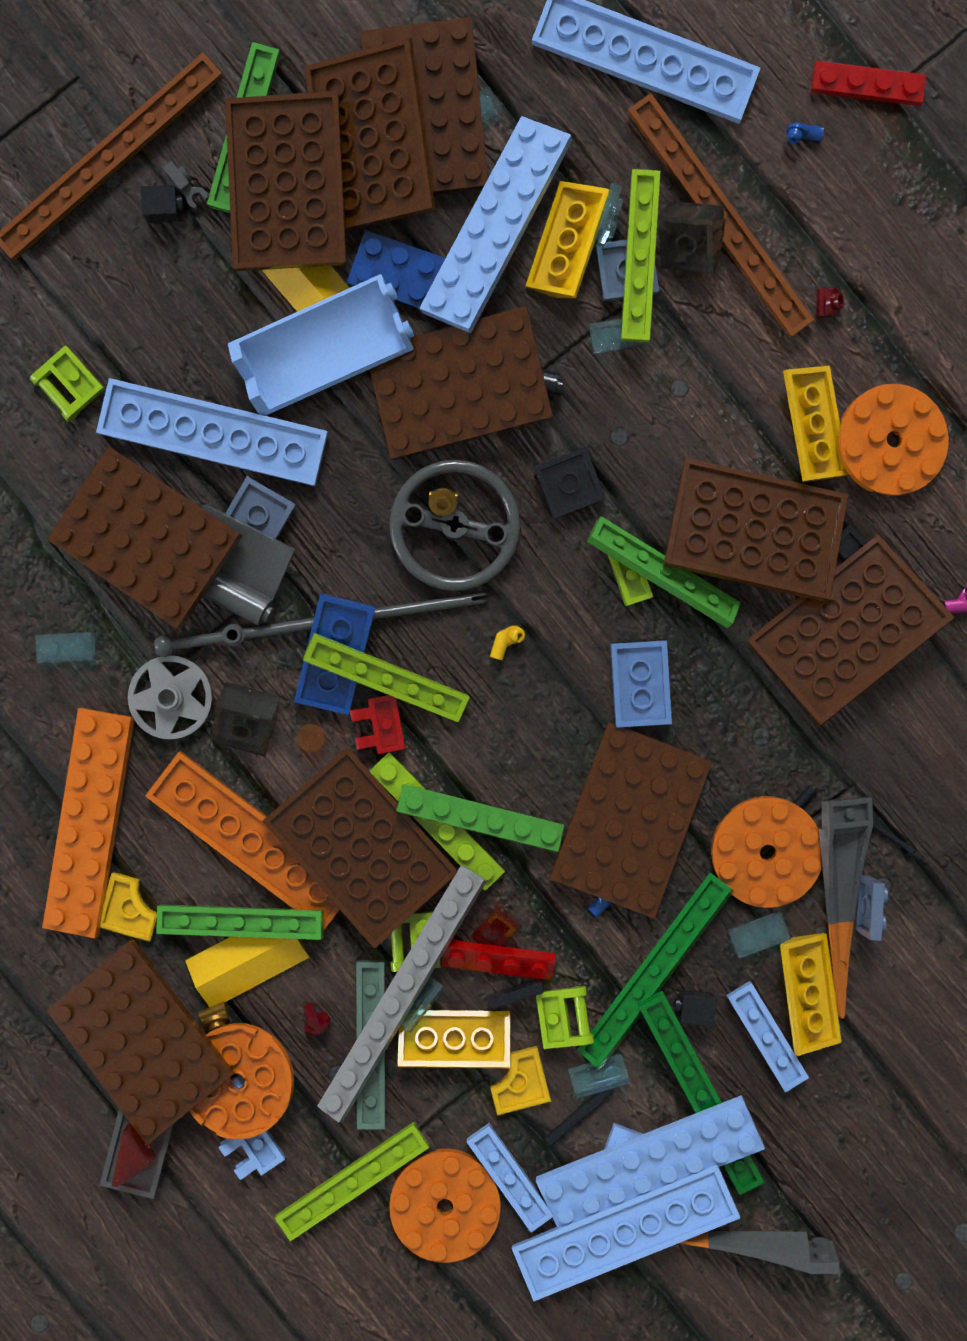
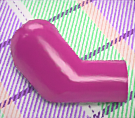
M967 586L957 600L942 602L951 614L967 613Z

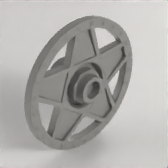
M179 656L157 657L148 661L135 673L128 690V705L136 723L145 732L162 739H178L195 732L205 722L212 707V688L206 674L194 662ZM162 662H178L190 668L173 676ZM148 670L151 688L135 694L140 678ZM200 680H202L206 693L205 707L191 695ZM137 710L155 712L156 730L144 722ZM179 717L197 720L195 724L186 730L172 733Z

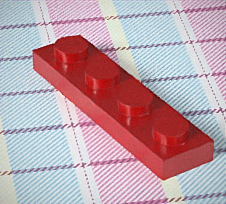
M816 61L813 66L810 92L920 106L923 103L926 75Z
M451 940L443 954L442 966L552 980L556 953Z

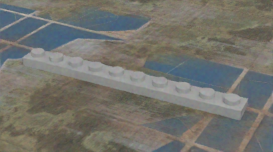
M464 865L460 866L317 1105L318 1108L338 1123L344 1121L487 882L486 879Z

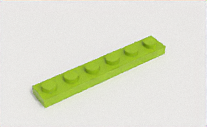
M632 169L620 341L646 343L650 341L660 171Z
M313 633L303 657L305 662L456 722H459L470 698L465 693L316 633Z
M390 752L370 770V773L397 801L399 800L402 784L425 789ZM414 817L460 866H466L487 880L483 887L484 891L505 872L465 829Z
M412 1122L276 1214L275 1220L291 1242L427 1150L429 1143L415 1122Z

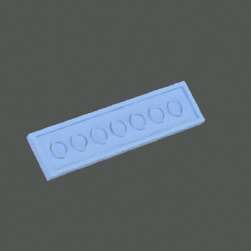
M547 0L531 43L539 48L738 124L742 119L760 71L758 66L586 0Z
M521 116L420 306L421 313L468 333L472 332L572 142L571 134Z
M111 378L108 380L96 433L315 487L328 437V431Z
M741 1095L536 1176V1183L547 1207L554 1215L553 1219L556 1226L560 1227L642 1193H647L650 1190L672 1183L690 1174L698 1173L715 1164L720 1167L764 1150L765 1147Z
M715 1164L698 1173L690 1174L672 1183L650 1190L647 1193H642L621 1203L513 1244L512 1251L532 1299L536 1301L740 1219V1214L721 1170Z

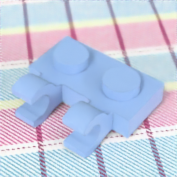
M268 1130L258 1136L247 1139L226 1138L220 1142L221 1145L218 1147L224 1157L238 1147H243L249 1158L242 1160L235 1166L234 1172L240 1180L255 1169L258 1170L260 1175H263L284 1161L286 1157Z

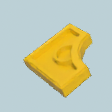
M115 872L111 873L106 890L100 928L150 942L157 923V912L149 909L143 902L139 891L140 879Z
M537 1046L510 1052L511 1064L508 1073L500 1082L490 1086L497 1115L551 1102Z

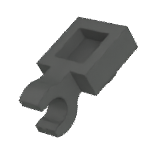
M170 161L163 167L169 179L187 199L191 209L194 211L198 210L194 203V199L197 196H202L206 202L208 201L209 196L204 189L190 185L189 182L193 179L183 166L177 168Z

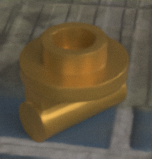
M446 488L430 491L429 507L431 511L439 516L450 515L456 509L458 493Z
M223 1001L198 1012L204 1030L211 1032L218 1027L230 1023L229 1009L226 1002Z

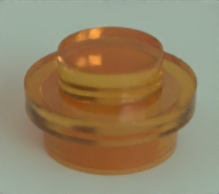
M316 724L304 725L297 733L298 745L305 751H316L324 744V731Z

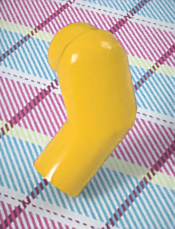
M510 626L499 631L496 634L490 657L503 660L508 646L524 640V630L519 626Z

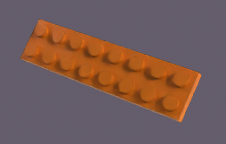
M78 708L42 928L90 938L99 937L134 726V717Z
M182 751L177 753L145 795V797L293 909L324 910V930L340 910L262 822L267 816Z

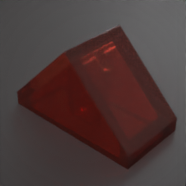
M496 902L470 937L481 944L501 946L518 930L520 926L519 919Z
M130 1122L122 1132L111 1185L113 1187L120 1186L149 1167L157 1157L151 1146L145 1144Z

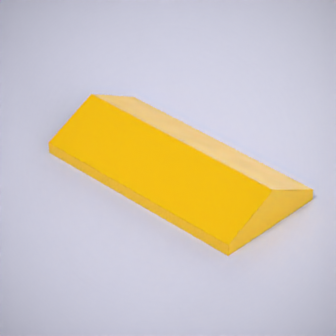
M560 181L525 285L526 288L554 298L577 297L611 194L610 189Z
M332 266L262 270L297 312L350 288Z
M830 366L784 370V380L803 482L849 475L842 465L837 448L840 420Z
M228 937L188 958L185 962L195 988L208 1006L212 1007L223 1001H229L310 958L301 939Z
M827 933L792 937L780 944L794 1054L800 1056L842 1042Z
M409 1010L399 1027L398 1067L510 1068V1011Z

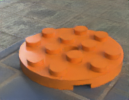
M885 384L874 387L858 396L847 407L841 418L842 422L839 435L837 436L840 460L849 476L858 485L870 492L887 496H901L914 492L932 481L945 462L949 436L944 416L931 398L913 387L902 384ZM889 433L899 435L897 447H891L888 444L887 436Z
M760 796L745 800L734 806L716 827L711 844V858L718 879L734 890L731 895L746 904L763 908L787 905L803 896L813 886L820 874L822 858L819 829L806 811L786 799ZM765 845H772L775 849L774 855L768 860L761 858V848Z
M233 1023L218 1027L207 1033L206 1036L234 1073L240 1074L246 1081L243 1088H237L232 1084L231 1076L192 1108L190 1113L200 1125H205L220 1137L247 1139L258 1136L278 1122L291 1102L294 1091V1071L291 1060L283 1045L272 1034L260 1027L244 1023Z
M436 1149V1151L422 1156L418 1155L400 1171L391 1191L390 1218L398 1238L414 1254L433 1262H456L476 1254L493 1236L500 1218V1194L495 1181L476 1157L457 1149ZM442 1199H447L452 1202L453 1209L440 1212L437 1204Z

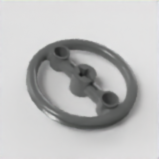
M445 460L420 469L401 487L391 509L390 536L399 560L417 579L439 589L451 591L467 590L490 581L508 564L515 552L519 539V512L511 491L495 473L482 465L470 461ZM445 473L469 474L481 479L494 489L505 507L507 524L492 523L489 525L468 520L467 516L458 510L447 516H439L432 511L424 510L420 505L409 503V498L420 485L435 476ZM411 509H417L422 513V518L417 523H410L406 519L407 512ZM454 518L459 519V524L463 526L462 529L457 528L456 532H451V527L446 525V523H452ZM432 520L442 521L443 523L434 522ZM403 526L411 528L422 526L442 531L451 540H459L464 536L483 540L493 547L501 548V552L492 564L475 575L464 578L441 577L424 569L411 556L405 545L402 528ZM467 528L476 529L478 531L469 530ZM491 528H499L503 531L504 537L499 542H493L488 538V531Z

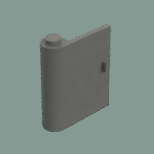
M205 504L203 507L205 511L243 535V537L203 598L258 626L263 622L267 624L274 612V608L271 607L296 549Z

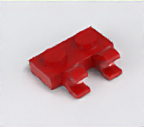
M386 695L368 699L369 707L350 710L352 722L371 718L374 735L355 738L357 749L376 746L378 754L405 749L396 697Z

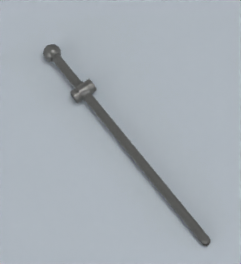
M481 592L375 608L372 620L483 604L487 599L472 601V598L485 596L486 594ZM314 618L242 628L239 625L231 624L226 626L222 632L172 639L168 635H161L154 640L156 654L161 657L170 656L174 650L224 642L229 646L236 647L241 645L245 639L312 629ZM236 630L238 637L236 640H231L230 633Z

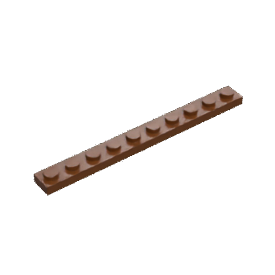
M202 52L0 230V247L13 261H16L223 78L218 68Z
M650 93L630 107L627 111L629 117L789 339L814 321L813 317L654 96Z

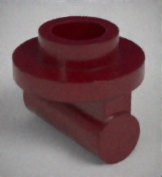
M836 287L817 289V318L837 316L840 313V309L844 307L843 294Z
M307 1003L304 1006L307 1019L304 1030L308 1035H320L328 1028L330 1017L326 1012L316 1013L314 1005Z

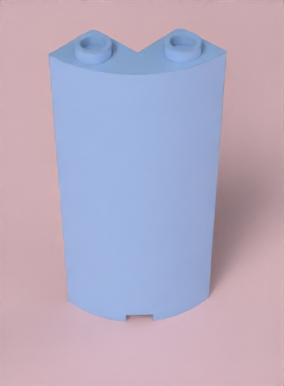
M377 275L228 343L232 363L244 379L249 400L260 415L266 416L414 350L410 338L414 337V333L408 320L403 322L394 302V300L398 299L392 283L386 284L382 275Z

